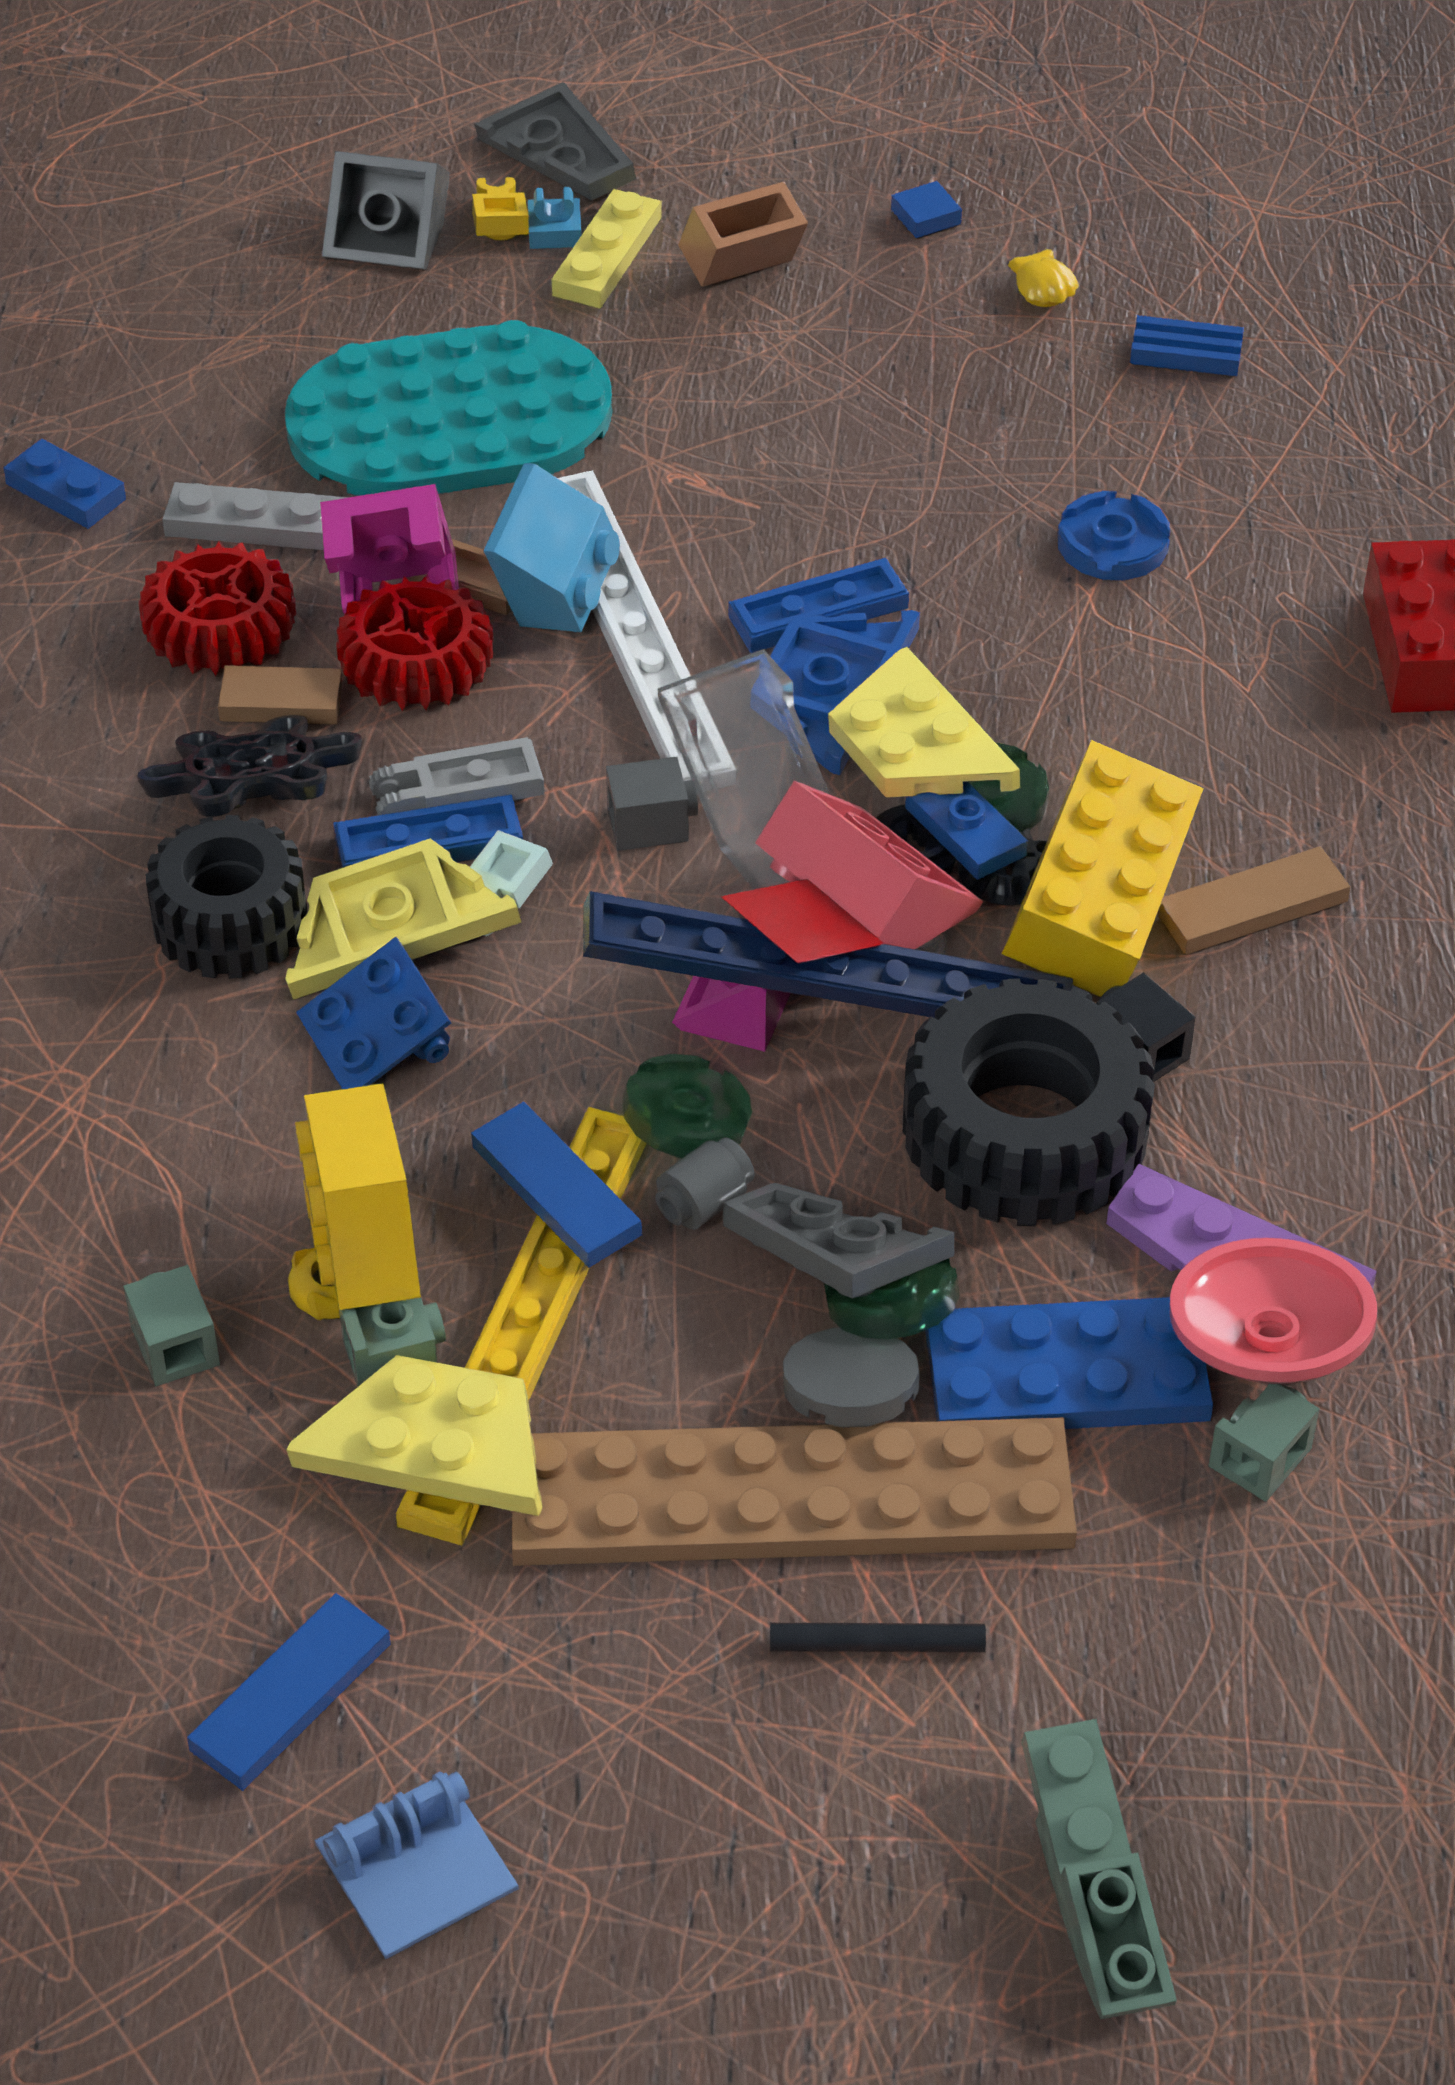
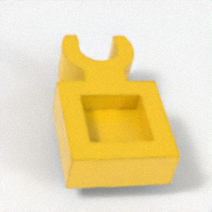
M505 177V185L490 186L486 184L485 178H478L476 181V194H472V214L476 236H487L493 240H508L515 235H529V214L524 193H516V181L512 177Z

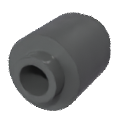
M721 1138L717 1142L706 1141L657 1177L656 1185L658 1192L656 1193V1203L661 1213L672 1224H682L693 1230L698 1229L723 1211V1202L746 1193L747 1184L754 1179L753 1165L745 1151L735 1141L729 1138Z

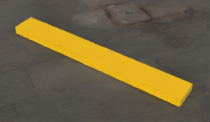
M588 1107L569 1148L621 1199L649 1139V1122ZM538 1215L531 1226L465 1368L522 1378L526 1387L528 1401L589 1270L581 1259ZM406 1490L396 1511L397 1527L463 1546L481 1505Z

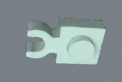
M498 830L470 868L482 876L484 885L501 898L505 895L510 896L515 900L517 908H520L553 863L547 848Z

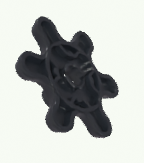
M300 715L276 717L265 722L263 727L257 731L234 736H225L209 730L195 731L184 734L175 740L176 749L182 760L149 766L138 772L137 778L146 795L151 798H163L190 793L191 800L199 814L206 817L227 814L233 809L245 805L247 799L269 795L277 800H310L324 794L328 779L326 768L348 765L359 759L362 737L354 732L307 737L308 721L306 717Z

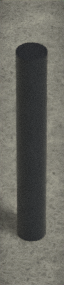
M770 1622V1651L985 1653L986 1625L969 1623Z

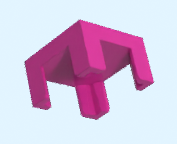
M435 484L320 502L324 559L329 573L339 572L341 604L344 614L346 613L347 602L359 601L362 589L373 591V582L381 580L403 578L404 575L411 577L428 574L432 583L439 584L444 580L450 579L453 590L459 589L455 548Z

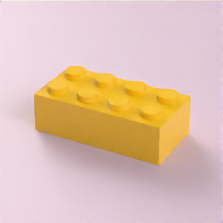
M1091 740L1068 788L1001 954L1044 973L1073 978L1074 986L1099 997L1114 986L1126 984L1142 955L1204 788Z

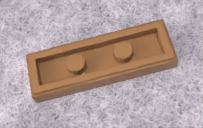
M1319 846L1165 896L1161 901L1157 915L1183 953L1187 955L1348 902L1351 886L1323 848Z

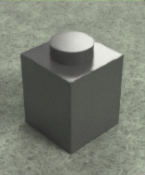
M678 757L606 766L607 810L617 851L689 841L688 817L698 815V800L693 779L683 780Z

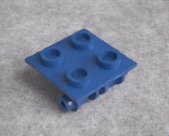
M394 937L296 1012L342 1089L371 1085L412 1053L418 1058L426 1059L430 1063L440 1062L449 1053L448 1044L450 1037L445 1028L451 1024V1021L397 937Z

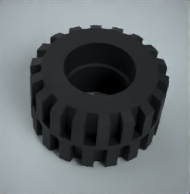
M226 815L223 820H213L211 816L199 819V825L191 827L185 824L176 829L175 838L165 837L157 845L158 853L151 854L147 863L148 873L145 874L154 936L157 944H161L162 953L170 961L178 959L179 968L189 973L200 969L202 977L214 979L218 974H228L229 979L243 978L242 972L250 970L258 974L268 970L267 963L271 961L281 963L289 956L288 947H298L299 945L296 939L301 920L307 915L302 860L299 858L298 848L293 840H286L285 832L276 826L266 829L264 820L252 817L248 821H242L239 815Z

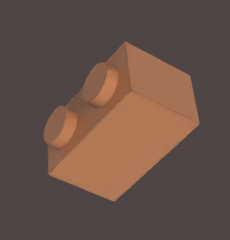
M780 182L693 207L678 246L701 287L792 261L808 222L785 182Z

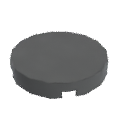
M840 1327L809 1334L792 1345L783 1360L784 1396L799 1413L809 1417V1410L825 1415V1423L842 1428L869 1427L886 1422L904 1412L905 1402L910 1398L914 1401L919 1392L917 1356L905 1342L882 1331L862 1327Z

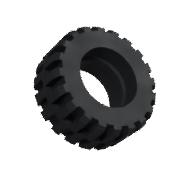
M1020 978L1002 980L999 983V987L988 989L986 984L964 992V1000L962 1001L955 997L935 1010V1018H928L916 1032L914 1044L908 1049L905 1064L902 1133L906 1136L905 1148L911 1162L918 1168L920 1167V1176L936 1192L944 1188L946 1190L945 1199L963 1211L969 1206L979 1210L980 1218L999 1223L1000 1217L1017 1219V1226H1036L1037 1220L1051 1219L1053 1225L1075 1219L1076 1211L1082 1209L1087 1215L1108 1203V1195L1115 1197L1125 1182L1133 1175L1137 1165H1142L1146 1154L1155 1084L1153 1083L1154 1067L1151 1055L1143 1048L1144 1041L1136 1029L1129 1022L1121 1025L1122 1015L1105 1001L1100 1005L1092 1002V995L1073 986L1071 991L1056 988V981L1038 979L1037 985L1021 984ZM1028 1085L1058 1093L1071 1101L1076 1108L1052 1117L1024 1118L1000 1112L984 1103L978 1097L1001 1087Z

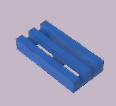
M1137 315L1130 364L1237 376L1244 327Z

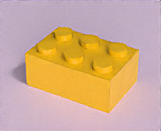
M383 1083L304 1095L307 1120L295 1122L300 1161L302 1162L304 1173L305 1201L308 1218L310 1219L314 1250L317 1255L321 1286L335 1285L339 1310L421 1298L407 1180Z

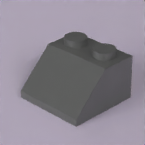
M335 151L322 257L426 270L444 224L450 173L438 163Z

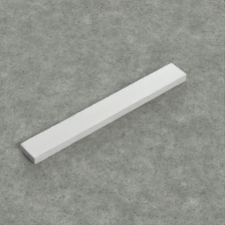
M587 471L558 478L602 505L613 530L619 536L620 551L618 559L614 565L610 566L601 586L599 602L592 611L660 759L678 757L683 780L693 779L697 794L735 785V768L594 472Z

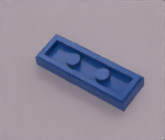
M882 558L728 602V617L750 653L776 646L793 616L821 615L831 618L842 614L866 613L867 620L909 608V592L888 560Z
M512 794L333 823L334 838L341 868L430 838L450 852L451 859L455 862L476 859L498 830L523 839Z
M524 1101L471 1132L472 1147L588 1268L642 1236L641 1220Z
M335 1593L187 1737L189 1751L243 1791L391 1645L389 1630Z

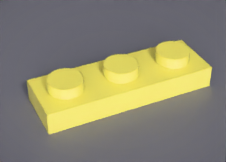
M613 189L553 276L552 296L601 309L660 221L661 201L640 196L634 192Z

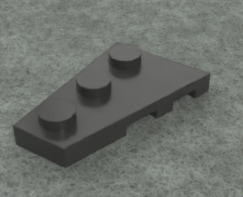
M564 82L474 123L477 137L480 141L565 187H570L573 191L591 201L612 192L613 189L636 180L633 162Z
M771 1183L723 1202L724 1227L748 1239L755 1246L761 1247L787 1261L796 1269L806 1272L833 1287L840 1294L849 1296L852 1299L870 1295L876 1288L954 1256L955 1232L934 1226L927 1231L926 1236L902 1230L901 1217L879 1212L872 1218L851 1216L843 1213L842 1201L778 1183Z

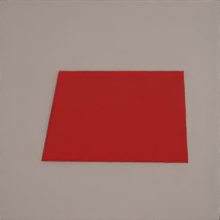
M808 879L720 896L797 963L885 944Z

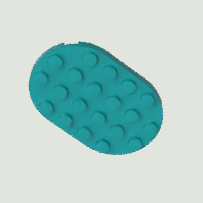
M518 320L505 321L499 325L454 328L449 331L416 336L406 335L396 339L365 344L350 343L342 346L336 353L324 358L311 367L292 388L285 407L287 440L296 461L312 477L321 481L326 476L334 481L346 484L347 493L356 496L432 484L436 485L438 494L507 484L516 481L524 463L535 464L548 473L554 474L585 457L584 449L597 437L603 439L611 423L612 386L605 367L590 349L565 335L543 328L528 326L526 323Z

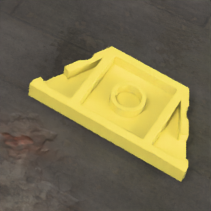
M908 647L898 650L828 713L829 733L885 797L916 796L925 792L938 795L963 794V782L999 780L1001 792L1014 791L1020 788V769Z
M430 838L314 877L307 899L309 911L301 920L296 938L300 950L295 968H288L285 978L294 1000L327 989L394 937L399 939L412 960L521 923V918L513 898L505 895L503 898L496 895L484 885L480 874L466 864L453 861L450 852Z
M396 1355L293 1439L287 1448L291 1465L295 1468L539 1516L542 1510L535 1466L537 1464L535 1447L530 1428L529 1401L522 1378Z

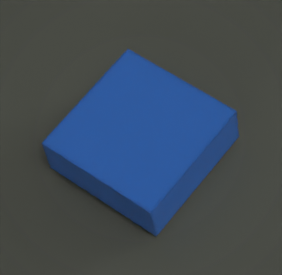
M938 181L891 196V210L915 238L961 224L962 208Z

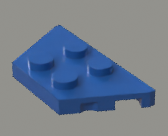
M913 610L901 611L900 622L867 623L866 613L842 614L831 618L821 615L793 616L750 690V709L828 771L841 775L850 756L829 733L828 713L898 650L910 647L919 630L920 612Z

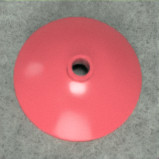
M1251 1238L1216 1246L1191 1260L1180 1271L1172 1285L1170 1293V1319L1173 1329L1183 1345L1192 1354L1211 1367L1230 1376L1251 1382L1292 1384L1326 1376L1345 1367L1359 1357L1368 1347L1375 1333L1377 1301L1374 1291L1364 1275L1339 1255L1319 1246L1296 1240Z

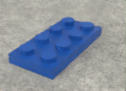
M1170 1297L926 1310L925 1334L936 1421L1064 1418L1065 1429L1211 1421L1213 1401L1206 1363L1192 1354L1176 1335L1170 1319Z

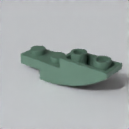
M1092 1719L1024 1732L1021 1744L1039 1811L1035 1822L1069 1940L1100 2020L1175 2005L1177 1999L1138 1852L1131 1853L1097 1720Z

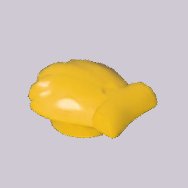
M1050 249L1028 256L1015 257L1008 264L1012 271L1016 273V282L1020 293L1029 303L1039 307H1052L1063 303L1067 297L1074 296L1076 289L1079 287L1072 271L1062 262L1054 259L1053 252Z

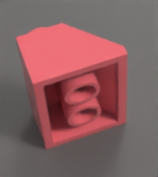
M797 781L792 783L755 844L774 858L770 868L778 875L790 882L804 879L810 880L887 945L915 950L976 913L983 903L981 899L862 807Z

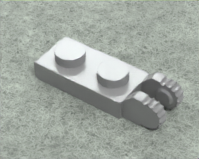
M528 737L414 757L413 761L391 764L390 767H386V765L383 768L378 767V770L373 771V774L369 776L370 780L368 781L372 795H376L377 799L380 798V801L376 802L377 815L512 794L513 800L545 795L543 775L532 741Z

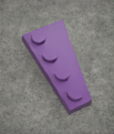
M1141 1164L1137 1165L1133 1175L1125 1182L1108 1207L1106 1224L1169 1271L1182 1270L1191 1260L1209 1249L1243 1239L1282 1238L1306 1242L1324 1248ZM1335 1253L1356 1267L1373 1289L1377 1271Z

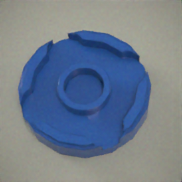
M1100 491L1081 496L1067 505L1062 513L1061 522L1058 525V549L1065 561L1081 573L1102 580H1129L1145 576L1159 567L1169 552L1170 522L1162 510L1146 498L1131 494V500L1116 498L1117 491Z

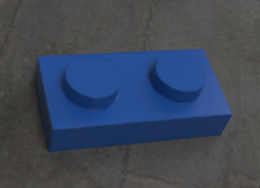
M40 439L3 467L6 485L87 529L126 500L124 482L44 439Z

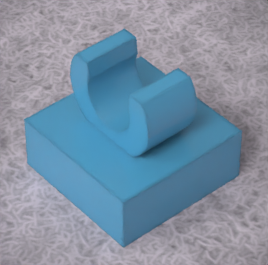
M564 187L563 199H544L543 188H536L533 195L534 200H528L529 248L574 247L581 237L579 198H574L570 187Z

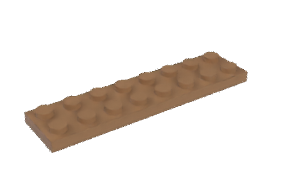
M1064 1418L879 1423L869 1427L845 1428L833 1425L532 1433L542 1510L539 1516L512 1511L513 1566L1075 1548L1077 1535Z

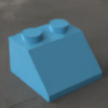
M524 463L484 548V553L520 627L582 632L590 611L595 609L599 602L601 586L608 570L618 559L620 540L618 534L613 530L602 505L539 466Z

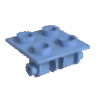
M439 1771L433 1774L432 1780L405 1794L398 1792L393 1795L392 1801L386 1804L379 1802L373 1805L372 1811L345 1825L342 1823L334 1825L333 1831L315 1840L317 1848L385 1959L519 1889L517 1882L465 1803V1800L469 1799L470 1795L463 1778L457 1771L450 1775Z

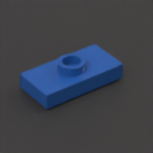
M968 781L963 782V794L938 795L925 792L916 796H906L905 808L977 880L1027 856L1028 840Z

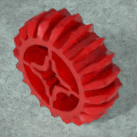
M220 540L214 548L204 549L196 543L195 549L191 553L186 554L175 550L172 562H157L156 572L145 576V585L140 592L141 600L138 603L142 632L146 635L147 642L151 643V646L154 648L156 656L167 657L172 667L187 664L192 674L197 673L202 668H211L215 676L225 666H242V664L247 662L261 666L264 654H279L281 642L290 640V631L293 628L292 625L295 624L294 616L297 613L293 584L289 580V574L285 573L281 568L278 559H267L263 549H256L248 553L243 542L238 543L233 548H224Z
M427 574L421 581H409L404 575L401 583L393 585L381 580L378 591L362 589L359 601L347 602L346 613L343 617L339 618L336 651L337 659L341 662V669H343L347 683L356 685L361 697L374 695L379 706L395 701L399 704L402 711L409 704H421L427 710L429 703L437 700L449 706L453 693L469 696L471 685L483 682L486 668L491 667L494 641L493 626L490 624L489 616L483 608V603L481 600H475L471 597L469 588L453 590L450 579L435 584L431 582Z

